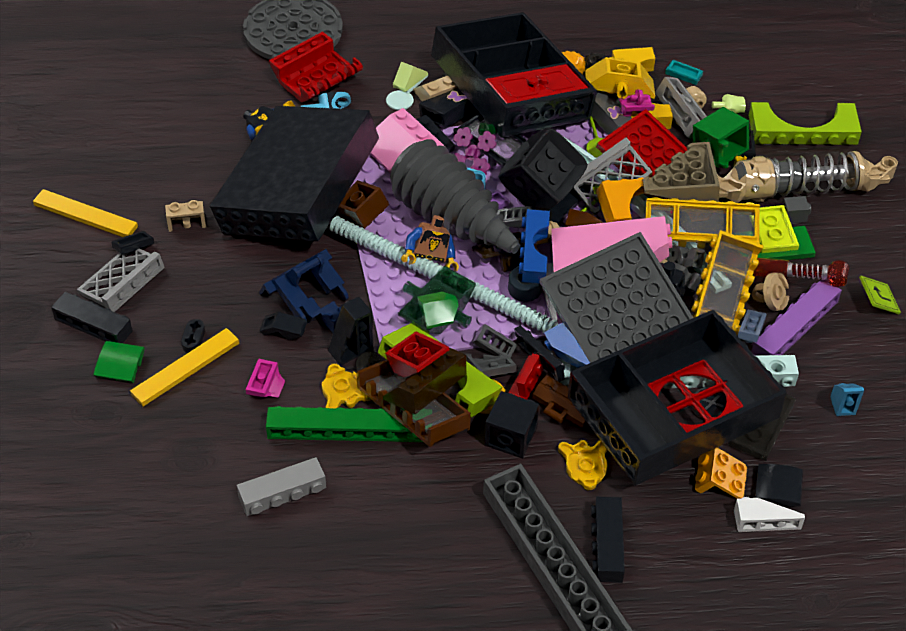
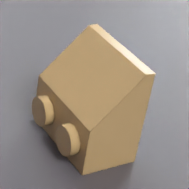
M447 75L416 87L413 91L421 101H425L458 87Z

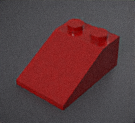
M415 331L385 352V355L393 372L405 378L418 373L450 349L449 346Z

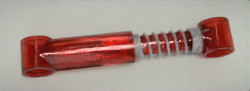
M729 252L725 256L724 265L744 271L748 257H744L737 252ZM757 258L759 263L753 272V276L767 277L770 273H782L786 279L795 275L797 278L800 276L805 278L807 276L808 279L810 277L813 279L818 277L819 280L821 278L822 280H828V283L833 287H843L847 283L849 265L844 261L836 260L828 266L822 265V267H819L817 265V267H813V264L812 266H808V264L806 266H803V264L797 265V263L793 265V263H789V260ZM724 273L728 278H737L736 276Z

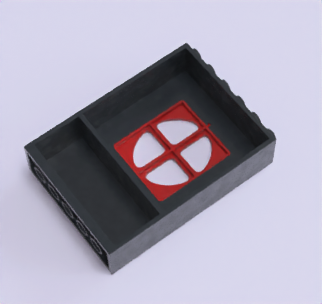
M714 309L571 371L568 389V399L635 486L780 418L787 394L783 385L776 381L772 373L761 364L759 358L753 355L748 346L738 338L735 331L724 322V319ZM701 376L714 381L716 385L693 394L680 380V377ZM672 382L685 396V399L665 407L658 396L661 389L667 383ZM723 392L727 400L726 407L718 417L714 418L699 401L715 393ZM687 406H693L705 420V423L697 425L682 424L677 422L672 413Z

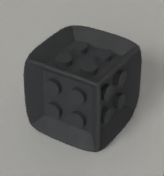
M545 128L532 135L517 149L500 171L498 178L507 190L524 206H532V210L546 211L557 205L572 190L586 171L588 164L584 157L560 133L552 128Z

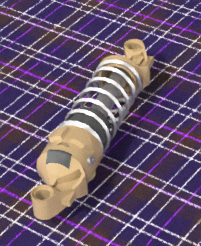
M851 151L846 156L841 152L838 156L837 165H834L833 158L829 153L825 156L824 166H820L819 157L814 155L811 160V167L807 168V163L803 156L798 159V162H792L789 157L784 161H778L776 158L772 160L763 156H756L751 160L738 161L724 178L718 176L720 185L719 198H727L736 203L742 200L762 202L766 198H773L776 194L785 197L792 192L798 196L805 190L811 195L817 189L822 193H826L830 188L839 192L843 187L849 191L862 190L869 192L879 184L890 182L894 176L898 161L894 157L885 156L878 164L874 165L864 159L859 152ZM828 157L830 159L831 166H828ZM841 157H843V165H841ZM840 179L842 185L837 189L832 183L833 180ZM820 181L828 182L827 189L823 190L820 188ZM806 182H814L815 188L809 191L805 186Z

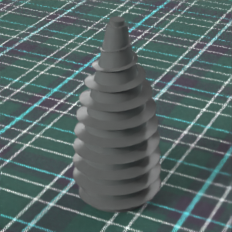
M427 139L413 143L399 155L390 174L392 192L397 200L403 202L406 207L413 209L417 215L423 216L427 222L431 223L434 215L444 218L442 226L451 235H457L462 240L470 239L473 243L484 242L488 246L494 245L513 254L519 251V241L511 233L509 226H506L503 222L504 215L497 214L498 202H491V191L484 190L482 180L476 179L475 173L467 170L465 163L458 162L456 155L449 153L445 146H437L434 140Z

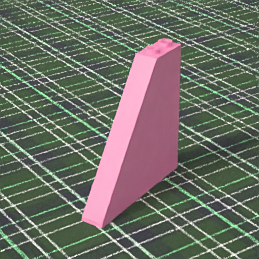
M665 216L553 228L551 233L554 272L639 232L642 233L656 258L661 262L669 257V248H673L672 237L667 236L671 235L670 223L666 224ZM556 312L558 324H560L562 320Z

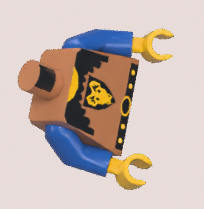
M434 215L431 224L422 222L407 236L406 254L402 255V262H407L408 257L410 259L409 265L415 263L416 257L441 262L448 260L445 268L450 270V265L452 264L454 272L458 271L459 265L454 261L456 257L452 235L442 226L444 218Z

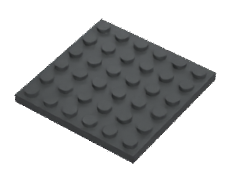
M641 232L549 274L539 281L562 322L573 334L590 363L693 318Z

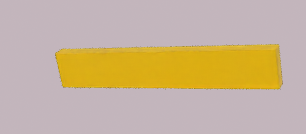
M44 189L33 200L34 206L121 237L132 235L138 228V224L135 221Z
M227 328L130 390L131 395L142 407L238 345L239 339Z

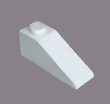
M743 497L737 499L734 507L738 532L801 530L805 520V516L802 513L760 498Z

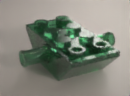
M446 266L423 288L407 281L402 291L413 298L398 312V316L428 334H441L450 324L427 329L417 297L446 292L456 296L459 304L454 321L467 328L472 321V317L464 314L463 310L472 295L476 283Z

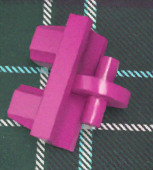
M640 89L636 90L634 95H630L625 99L622 96L621 99L619 98L623 116H631L633 111H637L639 114L645 109L654 111L655 105L651 102L650 95L643 94V91Z

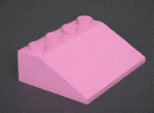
M402 108L390 114L376 127L379 139L370 154L391 174L392 167L399 155L413 143L432 139L436 142L437 146L444 145Z

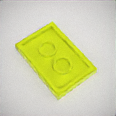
M784 205L760 207L759 242L761 245H764L761 250L762 253L792 251L799 248V243ZM748 215L754 230V216Z

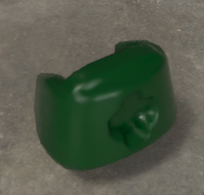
M480 123L478 128L480 136H483L485 131H489L491 135L496 132L493 124Z

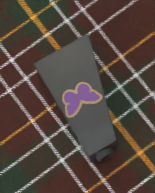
M597 91L591 117L608 135L632 119L631 116H623L621 111L622 105L617 93L609 94L605 91Z

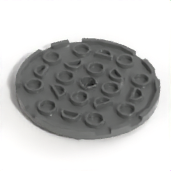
M263 0L248 12L249 15L243 24L244 37L249 47L260 56L269 60L322 31L333 39V46L335 47L340 41L343 32L341 15L337 8L327 0Z

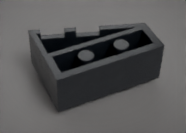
M360 297L342 304L328 348V352L340 366L374 349L372 311Z

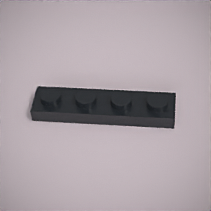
M521 325L514 328L517 343L530 356L532 354L540 355L543 368L556 381H563L565 379V366L560 359L557 360L549 349H545L541 341L536 340L529 330L526 331Z

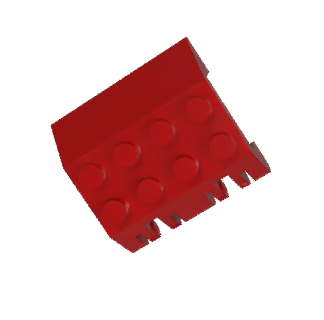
M323 31L269 60V64L279 83L300 102L313 98L320 92L363 70L361 62L355 57L353 58V63L350 64L335 52L333 39Z

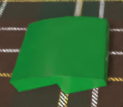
M106 341L99 355L93 375L97 378L134 383L137 368L141 366L145 347Z

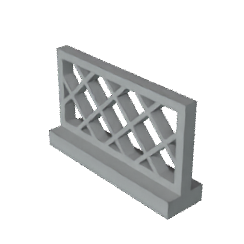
M627 137L590 162L582 177L572 188L594 215L602 210L601 206L595 209L591 204V197L598 198L597 194H592L593 185L599 186L601 184L600 182H594V176L597 174L606 175L605 180H607L608 175L618 176V180H620V177L638 179L653 174L647 164L632 148L631 142ZM630 152L634 157V161L625 162L623 161V156ZM611 164H619V173L609 172V166ZM622 165L633 166L632 174L621 173ZM635 167L643 168L646 173L642 176L634 175ZM583 184L591 185L590 193H583L579 187Z
M142 249L131 251L135 255L129 257L126 256L130 252L123 255L119 253L81 285L77 292L115 312L165 268L161 256L155 251L150 254ZM135 261V264L126 266V263ZM122 264V267L113 268L115 265ZM122 273V276L113 277V274ZM109 275V278L99 280L102 276ZM109 284V287L99 289V286ZM96 286V290L86 291L88 288Z

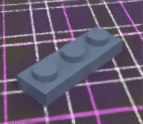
M748 309L740 327L738 338L747 343H757L767 314Z

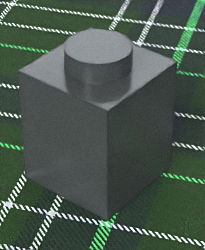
M806 196L784 198L782 205L785 206L790 222H807L808 215L811 214V205L807 202Z

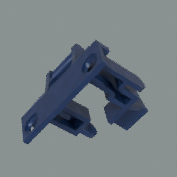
M327 249L266 282L259 291L260 295L266 292L270 295L277 291L294 316L304 318L308 323L319 318L332 333L334 332L341 307L338 308L333 301L320 309L312 297L307 298L299 287L301 275L311 271L327 294L335 290L343 301L349 299L348 293L343 287L345 282L329 263L332 256Z

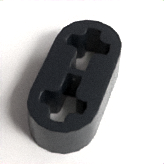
M193 319L187 323L181 340L184 352L189 353L201 345L205 334L203 321Z

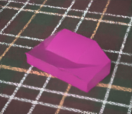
M258 359L246 387V394L260 397H279L285 380L279 373L278 363Z

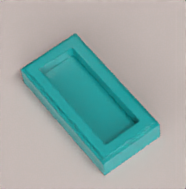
M672 60L665 74L697 85L704 71Z

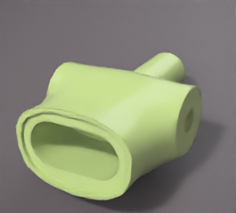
M726 94L722 97V102H712V108L720 109L725 107L734 113H744L746 104L744 97Z

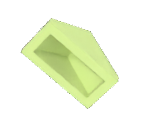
M401 62L393 82V87L406 92L425 78L428 72Z

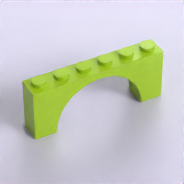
M751 102L749 120L755 144L858 145L862 131L855 103H837L834 118L829 123L819 127L805 128L791 125L778 118L771 110L769 102Z
M412 322L383 336L378 353L387 359L385 352L415 331L436 341L438 340ZM466 361L467 375L458 381L461 391L457 393L455 401L471 413V417L495 404L502 387Z

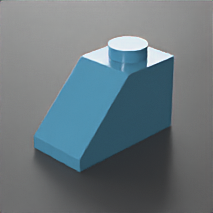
M854 383L834 385L830 397L836 416L856 415L864 393L863 387Z

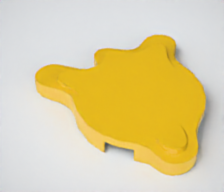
M331 364L328 367L326 378L322 381V392L327 399L326 408H339L341 404H346L348 408H353L359 401H371L367 395L357 388V373L354 371L353 373L347 372L345 368L340 367L338 364Z
M581 440L575 445L567 442H561L558 445L559 453L566 460L568 476L586 490L595 489L597 484L606 476L608 468L605 457L608 449L601 440L593 447L588 446L585 440Z

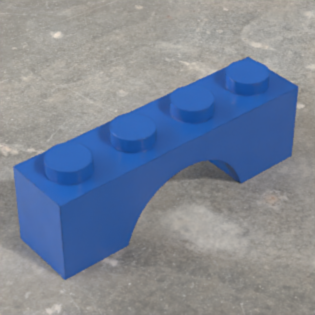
M527 209L526 217H522V228H525V232H521V243H524V247H520V258L523 259V262L519 263V274H522V282L539 283L540 279L546 276L547 256L539 253L535 249L534 244L548 236L550 211Z

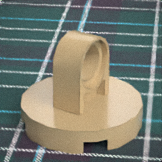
M770 273L765 278L764 283L755 285L751 295L758 302H766L770 310H784L789 301V296H786V289H789L788 282L782 273Z

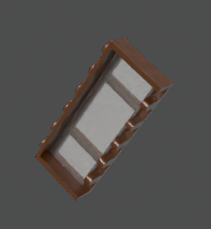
M388 360L357 371V388L429 447L435 442L465 429L470 430L471 413L446 393H442L417 414H413L383 400V396L409 377L403 378L394 373Z

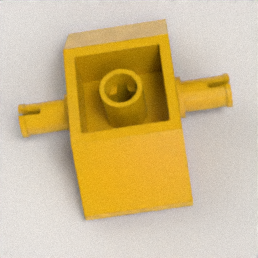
M605 57L585 70V78L597 91H605L609 94L617 93L620 99L621 95L625 99L630 95H634L635 91L640 89L643 91V94L650 95V98L655 99L653 79L640 62L624 60L623 58Z

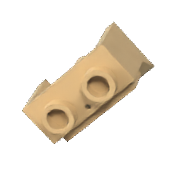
M191 200L188 203L179 204L173 202L170 205H165L169 232L173 231V220L183 219L184 228H190V218L201 217L202 228H206L203 201Z

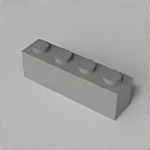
M317 457L238 484V497L246 516L259 514L263 510L278 507L291 500H298L311 493L320 492L326 488V478Z

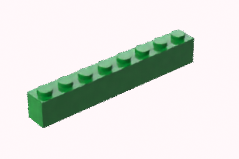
M268 407L266 422L267 439L423 442L383 408ZM422 409L417 414H413V420L416 422L431 416L432 410ZM432 424L425 426V430L428 431V428L432 427Z

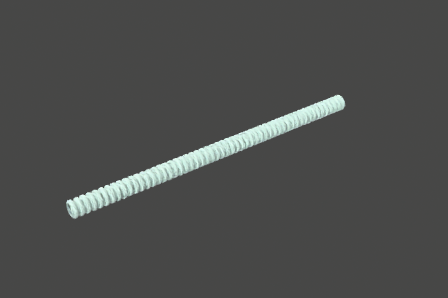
M336 216L330 223V231L344 236L350 241L359 243L361 246L364 245L365 248L388 257L400 265L403 264V266L413 269L415 272L418 271L419 274H423L425 277L428 276V278L438 281L444 286L453 288L455 291L459 290V293H464L465 296L469 295L471 299L479 300L480 303H484L486 306L489 305L490 308L495 307L496 311L500 310L501 313H505L507 316L510 315L511 318H516L517 321L521 320V323L526 322V325H531L532 328H537L538 331L542 330L544 333L559 325L556 319L553 320L552 317L547 318V315H542L541 312L537 313L535 309L531 310V307L526 308V305H521L520 302L516 303L510 297L505 298V295H500L499 292L495 293L493 289L490 290V288L480 285L478 282L474 283V280L469 281V278H464L463 275H459L457 272L454 273L453 270L444 268L432 260L429 261L427 258L416 257L415 263L409 265L410 259L408 257L407 262H402L401 257L406 254L402 246L394 244L392 241L389 242V240L379 237L377 234L374 235L373 232H369V230H365L362 227L360 228L348 220L345 221V219Z

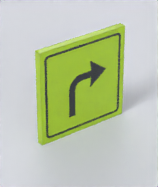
M864 276L859 277L872 306L896 314L901 313L888 284Z

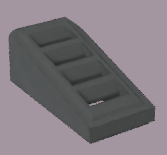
M532 206L498 209L497 214L504 215L503 222L506 226L522 228V217H526L527 209L532 210Z
M486 324L479 328L472 341L476 346L496 356H509L510 358L518 345ZM484 334L487 335L486 338H485V340L482 339V337H483ZM491 338H494L492 344H490V343H489L490 339H491ZM498 342H502L499 348H496ZM505 345H508L507 351L505 353L502 352Z

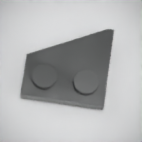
M466 354V361L489 378L491 376L508 375L509 373L516 372L517 365L509 356L483 355V359L472 358V354Z

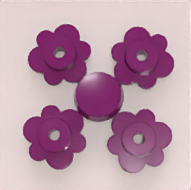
M470 128L458 129L453 139L457 142V146L467 147L465 156L459 153L454 154L458 162L465 163L466 158L472 160L473 165L471 169L480 170L486 176V171H489L491 166L485 158H479L480 150L484 149L485 152H488L490 149H494L496 147V141H494L496 136L494 134L491 135L489 131H485L483 136L478 137L480 142L477 146L470 145V140L473 139Z

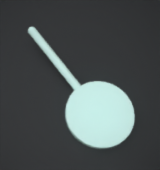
M428 75L407 92L402 90L391 92L386 98L387 105L394 110L410 108L414 102L410 92L422 83Z

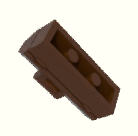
M546 375L537 385L532 399L546 406L544 414L559 423L568 419L582 428L587 427L588 423L568 399L569 387Z

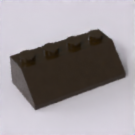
M449 348L450 350L418 373L410 375L383 396V400L413 414H417L467 375L466 354Z

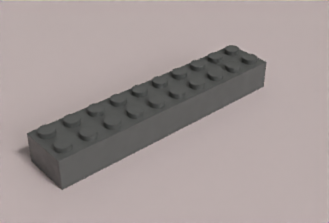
M522 464L485 479L484 496L571 631H633Z

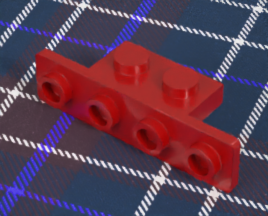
M532 354L528 356L509 393L524 399L529 398L544 370L540 355Z

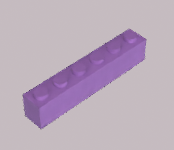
M821 279L818 283H813L809 291L803 293L795 304L792 303L784 314H780L773 325H768L765 328L763 334L759 336L757 343L753 342L751 344L753 346L751 351L753 355H783L838 303L842 290L827 280Z

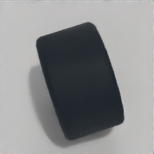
M519 266L514 268L509 274L508 291L514 299L521 302H530L537 299L542 293L540 283L522 282Z

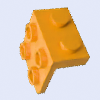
M719 448L708 451L698 458L695 490L703 493L716 486L736 499H741L744 497L747 466Z

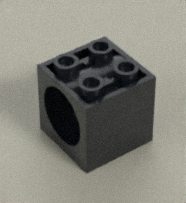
M501 391L486 420L485 446L523 459L537 429L539 403Z

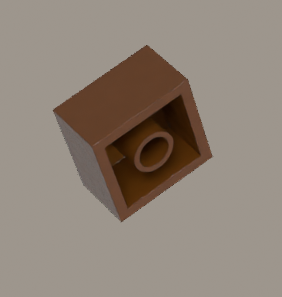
M357 180L347 191L337 212L345 221L348 220L350 223L365 229L384 211L389 202L381 188Z

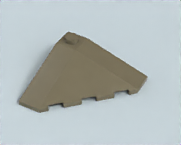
M710 142L689 144L687 151L683 154L678 152L674 155L669 165L662 164L658 167L653 177L646 176L643 179L645 194L679 200L695 199L698 201L714 200L719 202L720 185Z

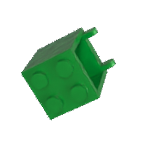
M722 107L693 125V143L710 142L715 166L717 168H728L731 160L749 150V120Z

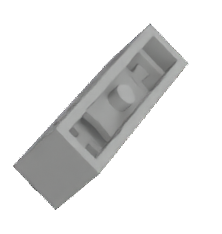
M664 77L655 93L661 103L670 105L677 125L682 128L688 138L693 139V125L701 121L697 115L701 119L707 116L678 78Z

